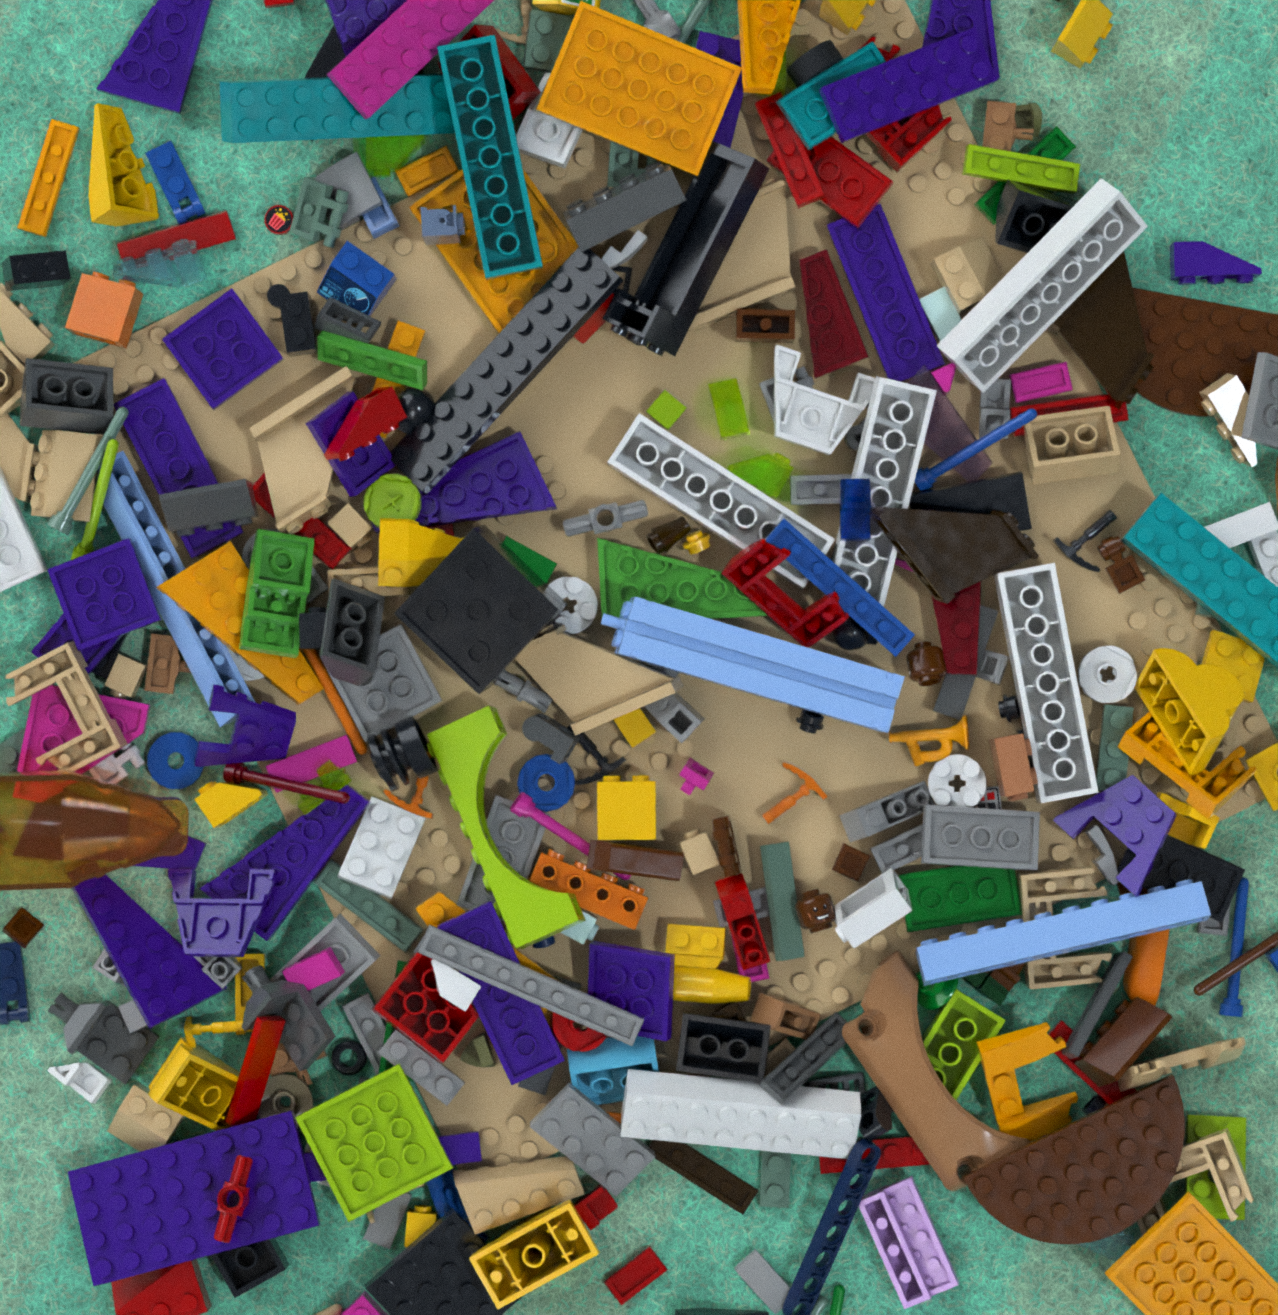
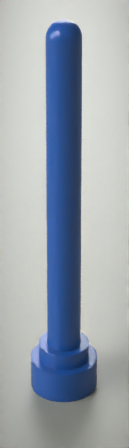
M1030 408L931 468L920 467L917 469L915 478L917 487L920 491L929 490L933 487V483L937 481V477L1037 417V411Z
M1245 877L1241 878L1236 890L1230 962L1243 953L1249 881ZM1241 970L1228 978L1227 998H1223V1003H1220L1219 1015L1243 1017V1005H1241V999H1238Z

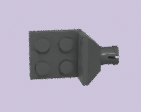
M263 966L253 967L242 977L252 991V996L246 1002L242 1028L244 1031L253 1029L256 1018L259 1016H281L286 1022L280 1040L299 1071L309 1069L336 1037L304 984L284 980L272 982L265 973Z
M61 992L54 1000L56 1003L52 1004L48 1010L49 1013L54 1014L66 1024L63 1031L69 1053H81L125 1085L160 1037L147 1027L130 1033L118 1006L109 1000L84 1002L79 1005Z

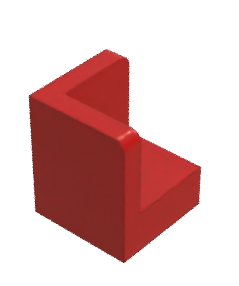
M600 1184L575 1202L574 1207L591 1231L600 1224L603 1218L617 1209L618 1204L607 1189Z

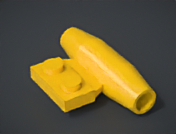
M668 924L665 953L675 954L673 1001L709 1004L749 1001L751 977L717 969L724 959L726 928Z

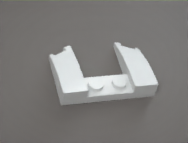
M1270 502L1204 527L1229 548L1247 542L1257 568L1262 570L1261 574L1278 587V521Z

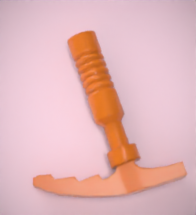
M427 752L429 758H431L430 752ZM429 775L422 779L417 776V789L415 796H412V803L410 804L399 800V797L393 795L389 790L385 789L383 791L392 802L402 809L433 819V813H429L419 806L423 803L422 794L424 788L427 787Z
M783 763L782 765L786 770L789 769L794 774L797 773L800 779H804L805 785L800 786V790L793 795L785 797L779 804H776L762 816L770 824L779 815L793 807L804 795L805 797L810 794L809 790L815 791L823 800L827 798V795L807 773L791 764Z

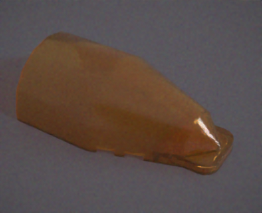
M70 770L1 771L0 891L71 888L79 885L80 882L94 877L100 878L105 876V873L119 868L125 869L156 857L179 855L186 849L188 843V808L183 800L178 797H156Z

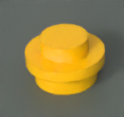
M701 530L687 535L685 537L687 541L682 544L683 548L687 549L689 554L692 555L710 547L709 539L711 537L709 533H702Z

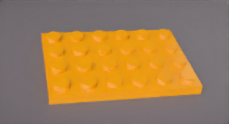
M580 1L536 110L698 177L742 67Z
M462 169L412 204L409 209L420 224V207H427V210L446 209L449 212H453V205H456L458 213H463L465 235H460L461 243L439 244L436 247L491 324L500 333L579 246L523 169L543 268L486 280Z
M1189 1191L1105 1272L1107 1277L1145 1315H1278V1283Z

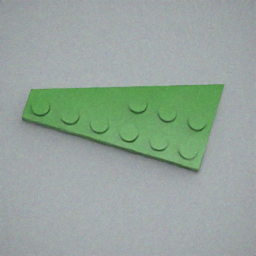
M597 538L601 617L603 613L619 617L624 601H630L631 597H639L710 619L768 616L723 576L720 571Z

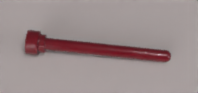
M244 763L226 764L223 771V778L226 783L239 785L247 781L346 804L350 800V796L346 792L251 771Z

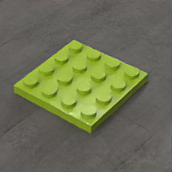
M400 1063L295 1117L348 1222L453 1169V1165Z

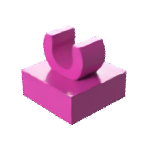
M689 758L679 774L686 779L680 790L689 796L696 786L704 790L714 772L694 759Z

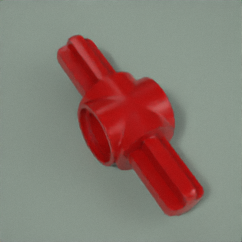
M242 1155L236 1157L229 1182L224 1181L223 1188L218 1193L217 1211H220V1216L214 1233V1239L224 1243L231 1241L237 1216L242 1217L244 1209L249 1204L250 1188L246 1187L253 1163V1159ZM231 1191H236L240 1197L239 1203L235 1207H231L227 1202L228 1194Z

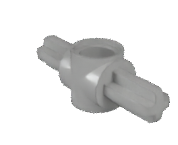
M634 0L646 19L643 27L680 42L678 37L681 35V31L668 10H660L654 0Z
M644 500L617 506L616 502L603 504L588 509L589 514L564 520L563 527L568 537L593 530L594 534L610 532L614 529L622 528V523L648 516V510ZM610 511L614 516L612 524L609 526L600 525L597 521V516L600 512Z

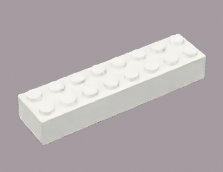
M1101 178L941 340L937 347L970 383L984 393L1148 226L1123 194Z
M876 376L831 560L884 607L897 550L868 513L876 506L908 509L937 390Z
M640 413L607 462L610 467L741 551L762 538L765 539L783 518L825 555L835 541L833 537ZM786 559L772 569L773 572L801 590L804 589L809 581Z
M1055 563L997 573L994 575L1024 738H1029L1032 755L1028 756L1030 767H1035L1038 784L1034 785L1037 803H1046L1099 793Z
M628 1069L621 1111L620 1137L848 1159L853 1146L856 1144L861 1119L860 1092L801 1086L781 1105L760 1086L761 1083Z

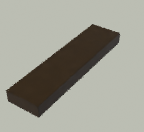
M652 1140L648 1146L655 1152L656 1160L742 1215L759 1191L687 1143Z

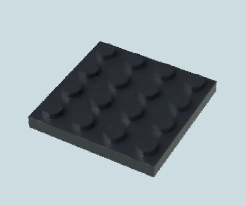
M451 1208L364 1284L365 1289L390 1315H502L522 1298L520 1297L497 1310L469 1260L473 1253L487 1244L478 1234H474L473 1229L454 1208Z

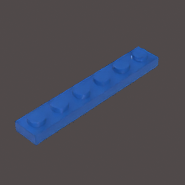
M783 518L765 538L767 543L780 549L785 548L791 553L786 560L825 595L835 591L840 598L838 602L843 611L848 613L853 620L895 657L915 636L913 632L786 519Z

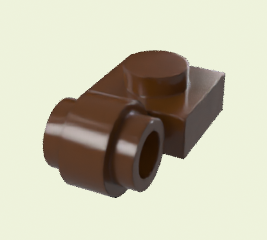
M1110 536L1101 541V545L1097 546V549L1105 562L1110 559L1114 563L1105 569L1118 594L1145 581L1133 555L1122 558V553L1126 549L1119 536L1114 538Z

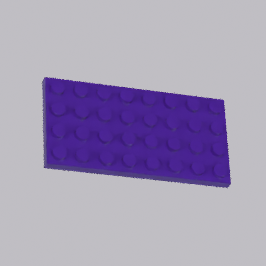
M294 1111L284 1112L68 1171L93 1286L111 1283L321 1226ZM238 1155L250 1157L253 1159V1163L246 1187L250 1188L249 1204L244 1209L242 1217L237 1216L231 1241L229 1243L217 1241L214 1239V1233L220 1216V1211H217L218 1193L223 1188L224 1181L229 1182L236 1157ZM231 1191L228 1194L227 1202L231 1207L237 1206L240 1200L239 1194L236 1191Z

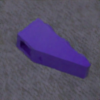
M1203 241L1173 242L1170 245L1171 280H1178V285L1196 284V280L1207 279V284H1223L1225 279H1236V283L1239 284L1254 282L1253 278H1257L1262 274L1260 267Z

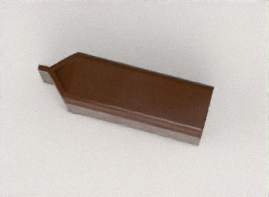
M590 839L586 868L680 881L684 853L675 850Z

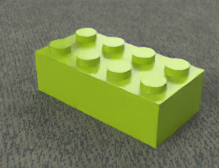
M957 989L951 999L940 1007L922 1036L928 1058L936 1074L955 1100H957L981 1061L977 1041L997 1036L1006 1021Z

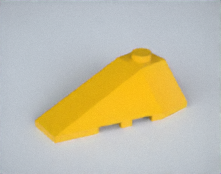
M100 103L94 106L88 193L91 222L117 227L157 220L159 214L156 191L153 184H146L140 169L144 168L145 164L143 159H137L130 145L134 142V137L123 110L119 107Z
M380 518L378 586H420L465 537L460 539L445 534L444 530L438 528L433 530L421 526L419 522L411 519Z

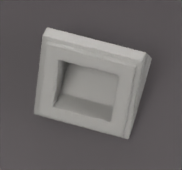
M985 650L976 677L1000 685L1009 657Z

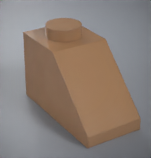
M760 993L750 1020L756 1023L770 1024V1029L806 1040L815 1032L821 1014L788 1001Z

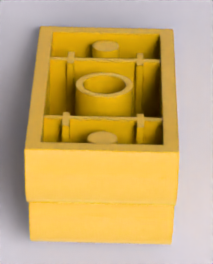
M1169 648L1153 650L1134 687L1189 775L1198 774L1207 767L1244 697L1240 681L1230 671L1212 664L1196 665L1187 655Z
M180 1037L149 1084L150 1091L148 1095L157 1104L218 1131L233 1127L225 1121L240 1072L198 1044H196V1048H192L184 1037Z
M568 1200L553 1208L543 1209L512 1226L499 1238L473 1253L469 1260L498 1310L597 1256L600 1251L572 1201Z

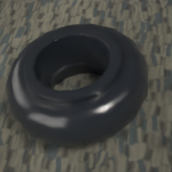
M344 1040L338 1043L332 1050V1065L336 1071L343 1075H356L366 1065L367 1054L363 1046L357 1041ZM345 1049H352L357 1054V1062L353 1066H346L341 1062L340 1056Z

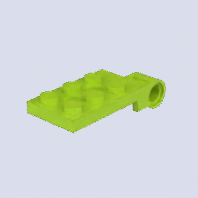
M1187 1115L1186 1144L1228 1128L1244 1171L1246 1170V1117ZM1209 1169L1185 1177V1194L1189 1191L1215 1219L1230 1220L1216 1184L1208 1178ZM1245 1200L1235 1210L1239 1215L1236 1220H1245Z

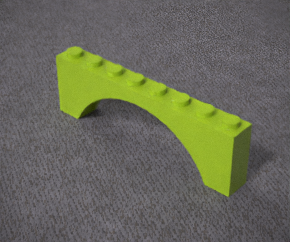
M488 705L428 733L427 736L430 742L427 743V747L431 756L434 759L437 758L441 767L438 769V774L443 784H448L452 794L449 796L450 803L456 812L459 811L463 822H460L462 832L466 838H470L474 848L471 849L472 856L475 862L482 866L485 873L482 876L484 885L489 892L492 891L496 902L493 905L500 919L503 918L507 926V929H505L506 935L512 946L515 945L516 949H524L586 920L575 894L551 891L527 880L505 860L491 836L484 809L485 779L491 759L499 744L507 735L497 708Z

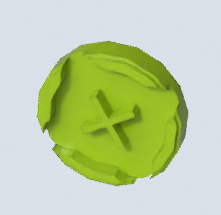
M398 473L380 476L379 479L367 487L364 495V510L368 519L377 528H380V518L411 519L415 521L422 508L421 495L417 486L408 477Z

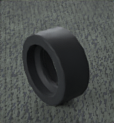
M827 40L801 55L787 68L786 72L798 88L843 60V57L833 42Z

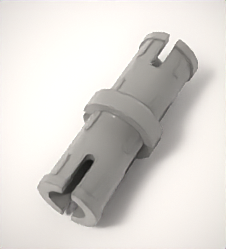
M506 670L502 672L494 684L517 696L516 700L520 702L524 700L543 713L546 712L553 700L546 693L531 685L532 682L529 680L525 682Z

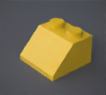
M1081 0L1051 52L1080 69L1084 62L1090 64L1099 50L1094 47L1099 37L1105 40L1113 26L1109 22L1113 13L1100 0Z
M211 781L198 790L200 795L194 800L213 828H218L266 797L268 793L265 789Z

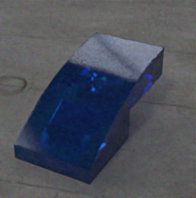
M840 479V541H869L871 539L870 515L868 514L871 508L870 479Z

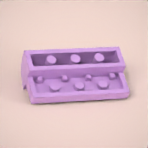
M913 1176L891 1185L880 1187L862 1197L859 1209L904 1309L929 1300L933 1295L959 1285L960 1282Z

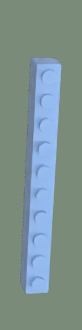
M124 451L118 452L103 505L121 540L131 539L156 607L208 706L213 684L223 686L224 692L233 695L237 692L247 695V700L255 702L226 645L200 625V622L187 611H183L177 606V603L156 588L185 570V567ZM100 465V467L98 468V470H97V472H96V480H95V487H94V488H96V484H97L98 476H99V473H100L101 465ZM211 711L219 727L235 721L237 717L236 713Z
M1193 879L1177 882L1176 887L1166 890L1164 886H1157L1148 889V894L1137 897L1132 893H1127L1119 896L1120 900L1110 903L1108 899H1101L1092 902L1091 907L1080 909L1079 905L1063 909L1062 914L1053 916L1051 912H1045L1035 915V920L1023 922V919H1015L1006 922V927L995 929L994 925H989L977 929L978 933L966 935V932H959L950 935V940L938 942L937 938L922 941L920 943L921 946L916 948L915 953L923 985L927 986L1207 921L1211 913L1202 881L1193 883Z

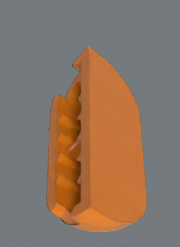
M1170 929L1130 938L1128 954L1133 957L1124 972L1123 978L1124 990L1130 1000L1139 997L1154 1006L1156 1005L1161 988Z

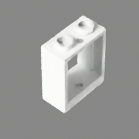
M890 868L834 905L836 914L834 921L837 924L835 930L844 943L849 941L851 946L856 948L912 911L909 891L893 868Z

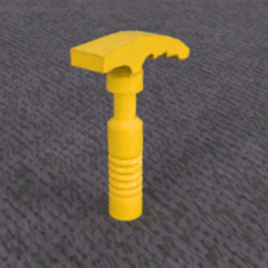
M186 1017L184 1024L185 1039L192 1048H196V1041L193 1035H202L203 1032H212L213 1034L245 1032L242 1028L243 1020L213 1022L211 1025H202L201 1023L192 1024V1017Z

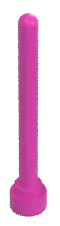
M524 792L518 795L510 808L512 813L518 817L523 816L527 818L529 816L588 856L590 843L536 808V803L532 801V797ZM614 873L622 880H628L631 875Z

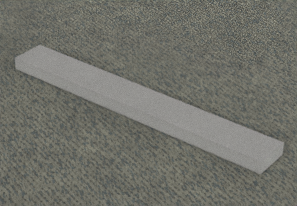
M430 924L417 951L422 955L630 1046H633L644 1022L642 1017Z

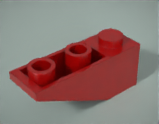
M392 386L377 388L354 403L324 453L326 460H347L355 455L354 450L358 447L364 448L377 441L376 436L382 432L387 434L399 428L398 423L407 418Z
M739 873L715 881L743 971L771 962L743 874Z

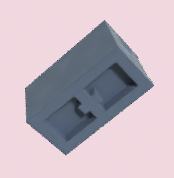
M453 205V212H449L446 209L427 210V207H420L422 237L426 245L461 243L460 235H465V219L463 213H458L456 205Z

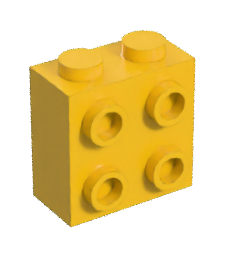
M650 775L632 776V781H621L620 776H603V782H597L598 840H656L655 781H650Z

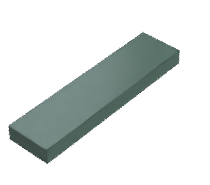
M789 842L762 845L760 850L776 961H785L805 957L801 926L795 909L797 897Z
M331 859L314 883L406 953L424 929L380 895L338 878L341 865Z

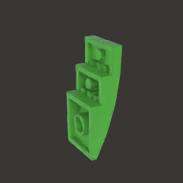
M257 529L247 581L239 649L296 658L299 655V614L305 613L306 597L310 593L314 538Z

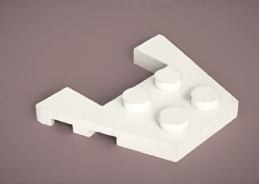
M775 345L774 437L826 455H831L860 413L868 405L875 378L857 373L849 400L847 401L794 383L792 380L801 353Z

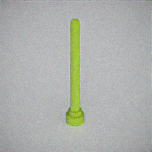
M110 439L107 442L93 495L90 522H86L82 541L73 548L71 560L94 552L93 541L119 447L116 439Z

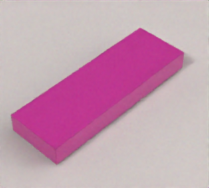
M344 735L266 766L269 775L304 783L358 761L348 735ZM274 788L276 793L283 791L282 789Z

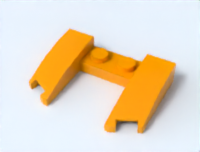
M1150 712L1124 733L1118 745L1120 750L1139 765L1145 760L1149 761L1187 791L1189 796L1186 802L1207 819H1210L1256 771L1255 766L1245 770L1239 758L1244 757L1246 751L1240 745L1211 772L1204 769L1198 774L1189 775Z
M1047 1022L977 1041L998 1131L1016 1137L1027 1138L1030 1142L1070 1123L1072 1118L1068 1114L1071 1104L1078 1101V1095L1075 1091L1025 1106L1022 1104L1014 1069L1035 1062L1066 1047L1065 1041L1061 1036L1053 1040L1047 1033L1051 1028Z

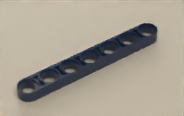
M861 1139L853 1146L783 1304L782 1311L784 1315L811 1314L880 1159L881 1150L872 1141ZM870 1148V1153L868 1154V1156L864 1159H861L864 1151ZM859 1174L857 1181L850 1185L851 1179ZM847 1200V1205L845 1206V1208L841 1211H838L841 1203ZM836 1226L834 1233L827 1237L828 1231ZM824 1252L823 1258L818 1263H815L818 1255ZM813 1278L811 1285L804 1289L805 1283ZM802 1304L801 1309L796 1314H792L795 1307Z

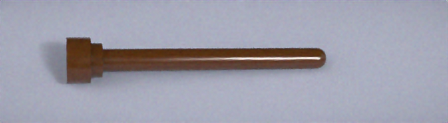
M1278 931L1195 985L1194 993L1197 996L1205 994L1278 946Z

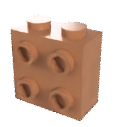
M1023 733L988 739L1000 796L1007 797L1008 801L1028 798L1027 793L1033 792V785L1038 784L1035 767L1029 766L1028 756L1032 755L1029 738L1025 739Z

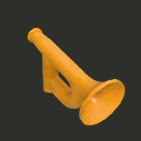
M963 715L957 724L948 728L889 732L890 743L906 742L914 766L922 765L925 762H938L949 756L953 746L952 740L960 743L966 750H969L967 715ZM937 740L941 743L940 749L932 751H921L919 749L920 746H918V741Z

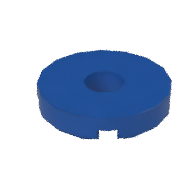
M170 732L160 736L151 745L147 755V767L151 777L159 785L169 789H183L193 785L201 777L205 766H194L198 741L193 736L183 732ZM174 752L180 753L184 758V764L179 769H173L168 763L169 756Z
M550 754L537 755L527 761L519 772L517 782L519 794L524 792L532 797V801L536 803L535 807L545 812L557 810L565 805L573 795L575 788L574 773L567 762L558 764L551 759L552 755ZM549 774L554 778L555 785L552 790L543 791L538 786L540 776Z

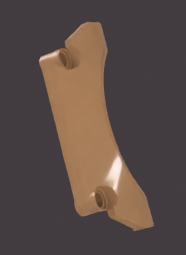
M897 950L879 962V966L873 970L860 1004L865 1012L844 1024L842 1036L934 1169L944 1187L950 1191H957L967 1187L962 1178L963 1175L1031 1142L1027 1138L1002 1133L979 1121L966 1111L942 1084L928 1058L922 1041L917 1011L918 977L900 950Z

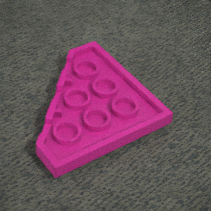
M51 685L32 695L12 796L43 801L118 751L116 750L60 779L56 776L61 770L47 760L42 766L37 763L35 758L83 734L57 685ZM98 694L110 718H115L128 744L145 733L150 704Z

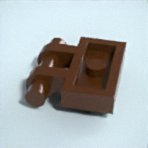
M730 815L713 819L712 835L718 844L719 866L722 867L725 877L739 874L742 872Z

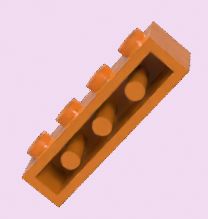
M551 849L548 850L547 854L541 852L530 877V882L551 891L575 894L581 908L633 930L636 929L649 898L643 895L645 889L629 883L628 887L617 884L619 878L602 872L601 876L590 872L591 869L586 868V864L577 860L574 865L563 861L565 855Z

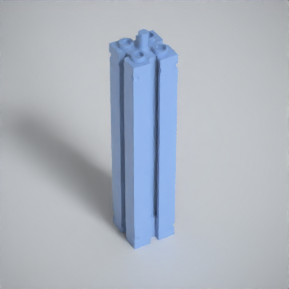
M631 597L630 601H624L619 617L603 613L600 623L601 625L616 629L611 646L616 647L614 653L878 732H889L895 712L896 700L899 698L905 677L639 597Z

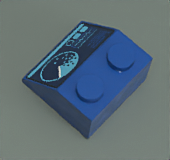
M346 241L330 264L317 293L327 300L332 297L371 316L397 278L393 272L349 241Z

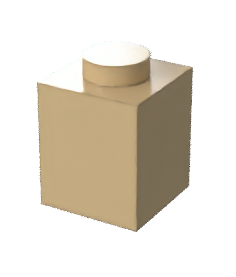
M349 503L327 522L353 550L357 546L362 549L373 538L371 533L374 529Z
M118 654L104 686L111 688L109 694L125 700L127 696L135 698L147 672V665L123 654Z
M698 828L683 834L684 840L679 843L693 875L719 865L718 858L706 831L700 833Z

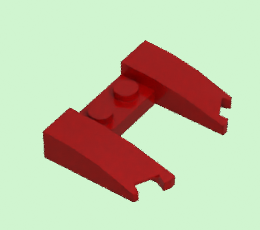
M872 36V37H871L864 45H862L859 49H861L862 47L866 46L867 44H869V43L872 42V41L875 42L876 37H873V36ZM894 44L890 52L878 48L886 62L892 60L901 50ZM937 105L915 114L903 126L898 122H894L866 135L879 148L878 153L898 172L952 121V118L950 116L943 119L940 107Z
M762 538L732 557L721 574L797 642L809 648L844 623L849 615L838 602L840 598L835 591L820 598L803 610L772 580L765 576L788 558L791 552L785 548L775 547Z

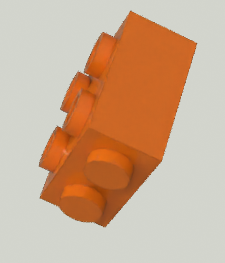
M93 272L92 276L82 273L65 328L74 335L127 349L144 294L131 281L119 279V282L109 280V276L99 272Z

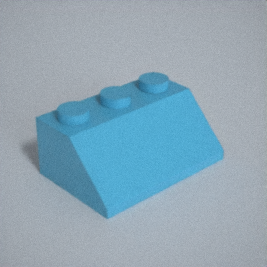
M637 1036L633 1046H630L612 1037H608L601 1045L590 1051L581 1052L567 1049L572 1085L597 1105L623 1101L628 1069L659 1072L655 1042L651 1038Z

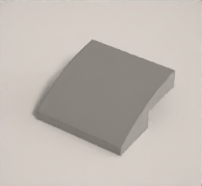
M357 151L338 161L314 178L333 186L331 198H336L338 189L349 192L347 198L348 209L346 213H343L340 224L342 229L360 221L359 217L383 205ZM327 208L326 217L328 221L330 220L332 213V209Z

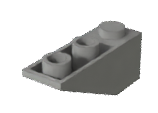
M639 662L640 664L647 666L644 662ZM677 692L645 706L657 721L681 743L705 720Z
M922 781L839 816L849 841L853 842L922 814L924 805L935 804L926 782Z

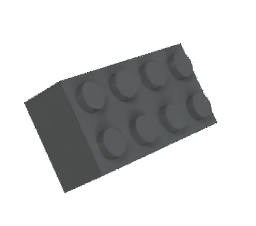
M655 161L645 167L646 172L636 177L634 173L629 174L619 180L620 185L611 189L605 186L592 193L593 198L585 202L579 199L567 205L568 210L563 212L581 252L686 201L669 164H661L660 161Z

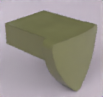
M1036 102L1016 106L1015 121L1017 128L1034 129L1033 137L1039 136L1042 125V111Z
M481 1033L472 1039L460 1057L461 1061L476 1067H494L496 1065L485 1033Z

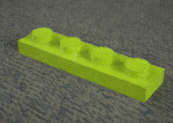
M968 144L965 150L962 175L1007 182L1009 179L1035 188L1075 194L1077 192L1080 164Z

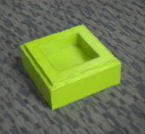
M664 390L648 408L646 413L666 430H669L687 408Z

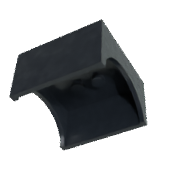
M481 525L473 528L394 614L473 690L481 694L496 682L497 678L568 604L486 525Z

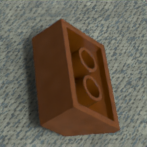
M1139 997L1128 1001L1123 999L1113 1010L1116 1015L1110 1022L1105 1020L1096 1029L1095 1032L1098 1035L1092 1042L1088 1040L1079 1054L1080 1056L1074 1064L1098 1087L1116 1082L1172 1019V1016Z

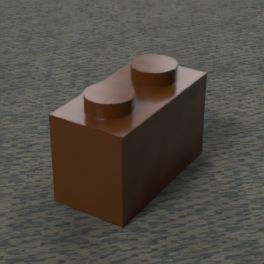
M737 309L735 342H794L795 310Z

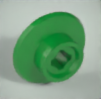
M919 971L917 974L919 980L917 1000L923 1008L929 1010L943 1006L954 994L958 985V978L924 986Z

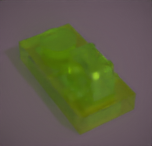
M331 760L326 761L316 769L323 782L322 785L318 786L339 791L352 781L349 772L345 768L341 770ZM299 794L301 799L297 802L300 810L306 815L323 803L325 799Z

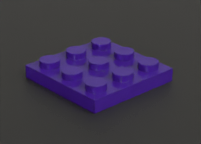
M232 288L162 339L213 410L284 360Z
M130 538L47 569L78 651L88 649L161 621Z
M593 941L589 944L588 994L644 1018L637 1036L668 1041L672 1035L675 954Z

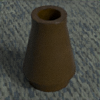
M681 516L674 521L652 528L651 533L646 535L650 546L657 554L667 553L691 531V528L686 519Z

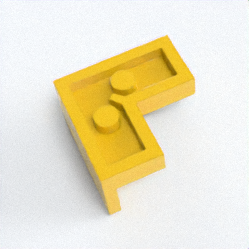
M1157 792L1156 796L1177 815L1168 835L1196 848L1206 849L1220 817L1213 815L1210 819H1207L1191 805L1164 793Z

